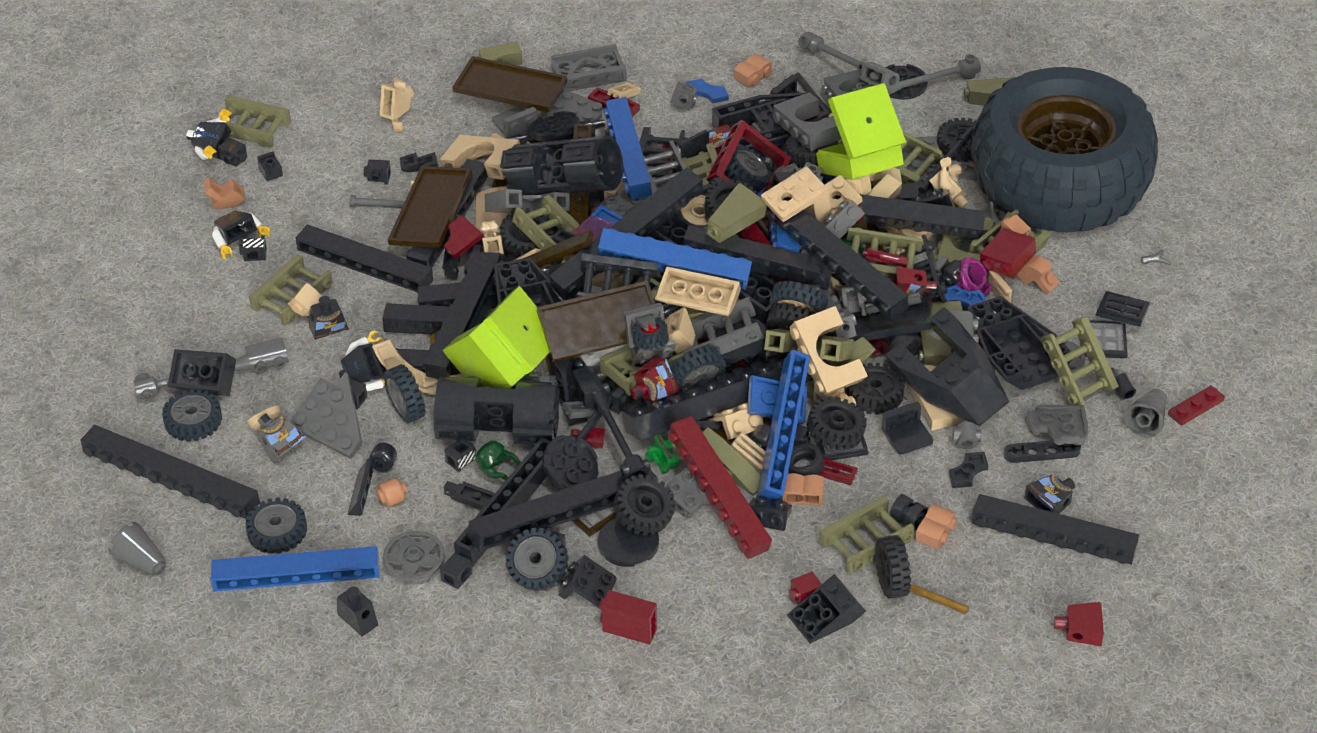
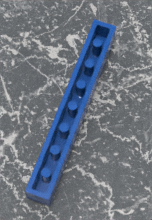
M627 98L606 101L607 108H604V114L607 119L610 136L616 140L622 153V180L625 192L630 194L631 200L652 195L651 182Z
M603 228L597 254L599 256L658 263V270L664 272L666 267L733 280L740 282V288L746 290L752 261H748L745 258H734L724 253H712L706 249H694L688 245H676L670 241L663 242L652 237L636 236L634 233L618 232L612 228Z
M791 350L783 362L757 496L765 497L767 500L774 502L780 500L784 495L810 355Z
M377 546L212 560L211 582L214 592L380 578Z

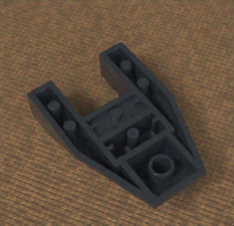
M810 92L813 96H815V97L819 100V98L817 97V95H816L814 92ZM806 93L758 95L712 108V125L715 128L728 124L731 130L732 126L741 120L750 126L752 123H756L761 130L759 133L779 148L786 144L792 135L774 121L773 106ZM819 100V115L804 121H821L829 115V112ZM741 137L738 146L743 145L744 147H749V150H755V153L758 152L761 158L765 156V154Z
M943 307L930 318L933 331L955 350L947 359L930 372L901 343L885 355L889 366L927 403L980 427L1008 404L1009 399L985 351L959 320Z

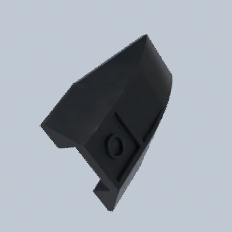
M530 257L494 264L498 305L519 286L537 307L565 301L550 286L548 277Z
M1002 296L967 307V310L973 314L974 319H978V330H976L983 350L992 366L1006 382L1021 390H1025L1059 377L1051 365V359L1048 352L1044 349L1041 337L1049 334H1054L1057 337L1053 331ZM1064 343L1059 344L1063 355L1070 352ZM1073 359L1068 361L1067 365H1069L1073 361Z

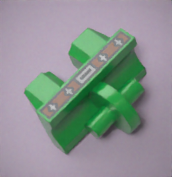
M655 435L653 445L647 447L645 458L649 462L657 463L662 474L669 472L670 467H678L680 457L678 454H671L673 445L669 440L663 441L661 435Z

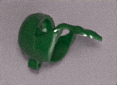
M494 440L485 443L477 451L475 459L480 470L488 478H502L506 481L508 479L506 474L497 472L491 467L507 460H514L518 466L521 461L514 453L505 450L504 445Z

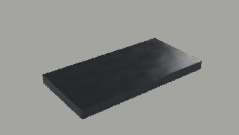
M921 298V303L909 305V308L892 320L880 312L867 313L862 316L861 311L853 312L852 314H854L857 325H854L857 336L848 339H853L855 342L864 337L868 341L932 329L930 322L933 310L932 298ZM828 332L823 335L833 336V333Z

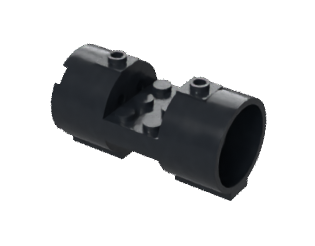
M598 136L515 144L512 148L503 150L500 168L503 169V176L506 175L507 189L522 190V195H542L552 192L587 193L615 190L621 182L623 176V157L620 147L611 136Z
M440 376L436 387L434 405L435 438L439 440H459L463 437L466 441H475V437H478L480 430L513 432L514 444L536 445L541 438L552 441L557 437L559 425V383L539 382L528 379L518 381L516 389L508 387L501 389L489 386L482 387L481 378L474 376Z

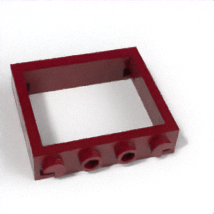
M741 120L732 126L706 180L710 182L711 179L719 176L722 180L730 182V179L724 175V172L741 137L777 164L774 172L781 166H788L791 158L745 121ZM772 174V176H771V178H770V180H769V183H768V185H767V187H766L764 193H765L766 191H768L769 189H771V188H770V185H771V181H772L773 174Z

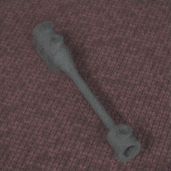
M807 31L799 38L800 48L808 49L815 53L822 50L855 66L861 72L860 79L874 86L885 83L887 89H894L899 83L900 77L898 73L874 62L858 61L825 45L824 39L812 32Z
M967 54L965 59L959 60L957 67L899 81L894 89H887L888 94L891 95L904 87L960 73L965 79H973L981 71L980 61L973 54ZM858 83L856 85V88L850 89V92L872 87L874 85Z
M951 310V313L978 343V334H974V330H978V319H974L973 314L969 311ZM950 347V352L954 353L955 350ZM963 419L962 423L958 424L957 427H953V443H957L962 449H972L977 446V442H981V430H977V426L974 423Z
M283 338L245 346L246 354L236 359L234 371L256 370L258 373H263L267 370V367H284L289 362ZM147 373L138 374L133 381L137 398H142L144 401L152 400L154 395H157L159 388L168 386L169 378L157 381Z

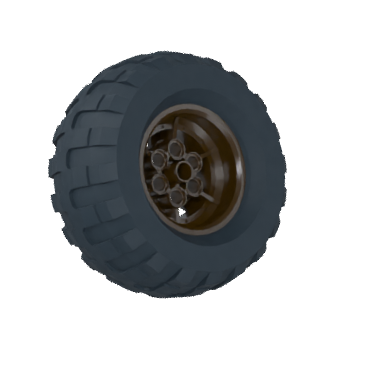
M1052 67L1026 72L1021 76L1009 79L1003 83L1002 88L991 93L974 125L971 157L980 188L984 194L988 195L989 202L992 201L996 209L1004 211L1005 215L1008 212L1012 213L1015 209L1018 210V216L1032 228L1054 232H1082L1117 222L1118 217L1128 215L1135 208L1136 203L1142 199L1154 177L1158 158V137L1152 114L1147 111L1146 103L1140 96L1134 94L1127 85L1092 70L1074 67Z

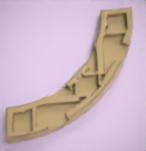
M391 339L372 346L376 356L387 370L400 364L405 365L411 371L412 377H415L416 384L418 383L419 390L422 393L436 394L438 379L426 377V373L407 363L398 353ZM460 373V374H457V375H452V376H450V377H464V376Z

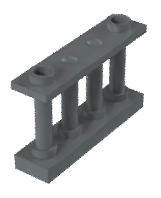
M673 140L669 141L670 151L649 157L643 156L651 182L652 194L660 189L657 188L658 185L669 182L686 168L681 158L680 148L675 146ZM673 157L674 161L670 163H666L652 168L647 167V164L654 163ZM678 168L680 171L660 178H652L654 174Z
M747 297L736 301L729 316L708 312L691 319L695 338L693 346L685 350V352L689 354L691 350L695 349L697 351L700 347L708 346L710 348L712 346L717 348L722 355L763 339L764 337L758 323L752 324L750 318L756 315L750 298ZM743 320L745 327L734 331L732 324ZM725 327L727 334L716 338L715 331ZM707 334L709 341L698 345L697 338Z

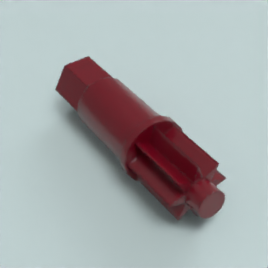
M870 248L867 251H863L862 255L868 261L902 268L907 267L909 258Z

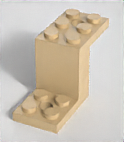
M807 166L761 194V199L782 222L805 210L823 225L825 218L831 213L834 214L838 210L837 206L844 200H853L857 205L863 202L862 197L841 175L824 185ZM833 196H841L838 200L832 199ZM785 197H791V198H792V199L789 200V201H785V200L783 201V199H784Z

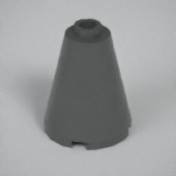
M1152 389L1127 408L1124 417L1127 427L1130 426L1134 434L1142 437H1153L1162 430L1167 402L1166 394L1160 389Z
M131 522L132 526L125 525L120 529L111 541L113 547L112 550L108 549L109 554L152 576L161 574L166 568V559L137 522Z

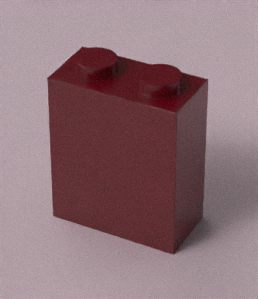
M1003 228L980 253L981 264L986 270L1014 278L1036 254L1035 238Z
M609 590L606 597L601 599L599 609L602 610L600 623H602L603 632L650 645L657 631V603Z

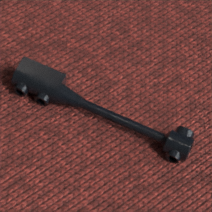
M591 366L572 370L574 386L586 409L596 407L603 414L625 456L623 464L619 466L622 478L626 480L630 479L631 476L635 475L637 477L640 474H643L644 478L648 475V471L651 470L649 460H642L641 456L632 454L610 412L607 399L610 389L608 383H601L604 381L602 372H595Z

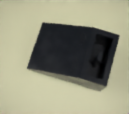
M833 574L791 610L787 616L811 644L852 624L866 610L844 583Z

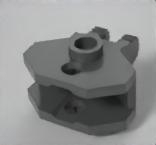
M848 283L842 286V294H840L841 305H844V308L850 314L861 311L862 316L867 315L866 298L860 293H856Z

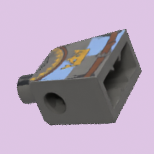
M265 413L257 420L264 428L257 438L273 463L306 437L284 416H280L273 422L268 414Z

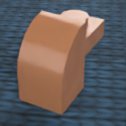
M210 177L204 180V191L211 198L212 206L217 209L236 207L246 200L244 188L233 179L222 186Z
M1033 256L1017 274L1024 284L1035 281L1045 294L1050 293L1059 283V280L1050 270L1053 265L1040 256Z

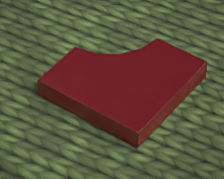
M461 215L448 225L451 236L444 245V248L457 259L484 238V235Z

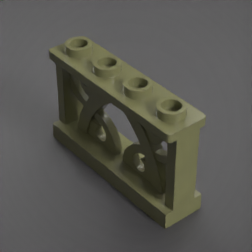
M627 345L600 357V371L604 376L610 377L623 388L627 395H631L630 389L637 386L634 374L642 367H636L637 365L634 364L630 348ZM674 351V356L667 359L669 367L672 366L673 362H678L677 359L679 357L683 358L686 352L682 351L677 354Z

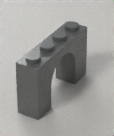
M854 70L823 78L824 85H822V90L829 100L832 97L850 93V89L856 88L858 83H865L866 85L869 83L860 79L861 72L859 70Z
M810 92L773 106L774 121L810 151L842 139L834 116L817 122L804 121L819 115V100Z
M499 190L485 194V212L512 213L516 207H520L523 211H526V208H530V212H532L533 209L541 208L543 198L548 195L568 212L570 211L569 193L552 192L542 195H522V190Z

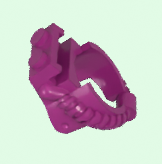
M965 257L961 262L960 281L955 285L966 291L981 290L983 295L986 296L991 292L990 289L992 288L991 283L986 284L988 280L985 277L987 275L986 269L975 258ZM968 265L972 266L970 267L969 274L973 279V283L971 282L968 276Z

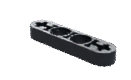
M1053 440L1009 444L1004 449V458L1010 463L1075 458L1080 454L1081 445L1066 443L1056 445L1053 443ZM1054 448L1057 452L1051 453L1047 449ZM1029 450H1035V451H1037L1038 453H1037V454H1030V453H1028L1027 451H1029Z

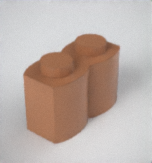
M758 53L753 54L734 68V79L748 88L757 85L761 79L771 75L772 62Z
M796 473L788 474L782 501L787 502V504L823 505L824 477L818 475L802 476Z
M933 503L916 531V541L935 549H939L941 544L945 545L949 537V531H953L956 527V512Z

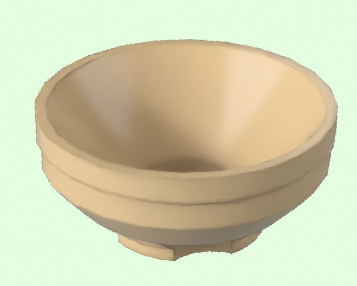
M280 406L270 407L254 415L247 421L248 425L254 430L262 431L264 428L257 420L267 413L274 422L282 414Z

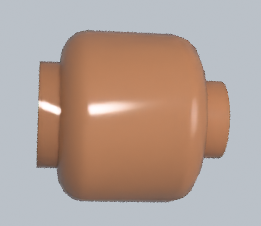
M397 478L381 482L376 490L379 502L387 507L402 503L407 493L405 483H400Z

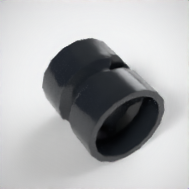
M901 494L894 501L890 515L899 522L904 521L906 526L912 523L914 530H917L928 512V507L919 502L914 503L912 498Z

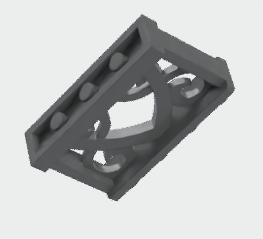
M616 44L551 56L553 72L567 76V83L561 93L565 90L575 91L627 81L626 66L622 62ZM585 64L598 66L595 70L591 71L578 70Z

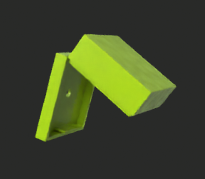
M885 83L835 96L828 100L843 143L818 150L819 152L816 155L818 167L823 169L822 174L841 175L843 178L856 179L904 165L901 145L906 143ZM867 117L871 119L870 124L866 121Z
M520 286L514 289L481 324L456 337L442 350L464 377L474 376L481 378L482 387L489 386L501 389L504 387L511 388L525 374L533 371L550 352L536 311L537 306Z

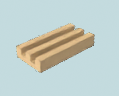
M628 82L608 89V95H613L615 98H630L639 95L641 92L640 87Z
M989 271L988 281L992 285L990 290L996 297L1002 296L1011 303L1012 289L998 273Z
M741 432L731 446L760 473L763 469L766 452Z

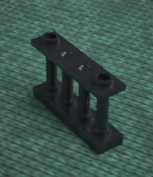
M644 127L639 143L643 156L647 157L671 150L650 148V145H653V143L670 145L669 141L673 140L674 144L679 146V143L688 137H685V130H681L679 138L654 137V135H651V127ZM674 159L672 161H657L647 164V166L656 167L673 162ZM677 168L669 170V173H657L652 175V178H660L666 175L677 173L678 171Z
M923 234L921 236L924 244L922 245L921 252L915 251V255L926 252L928 259L915 263L913 269L920 270L928 266L931 267L932 273L926 275L927 281L937 282L936 293L926 292L925 297L932 298L939 295L943 303L947 302L945 294L948 291L945 284L941 282L932 252L935 250L932 240H928L926 235ZM889 248L883 250V252L889 253ZM908 251L900 254L896 253V255L907 257Z
M582 253L580 268L586 270L583 292H578L577 297L592 294L593 271L595 270L605 272L603 291L611 289L612 273L614 272L624 275L623 286L631 284V276L633 275L643 277L642 282L648 280L650 286V278H656L658 263Z

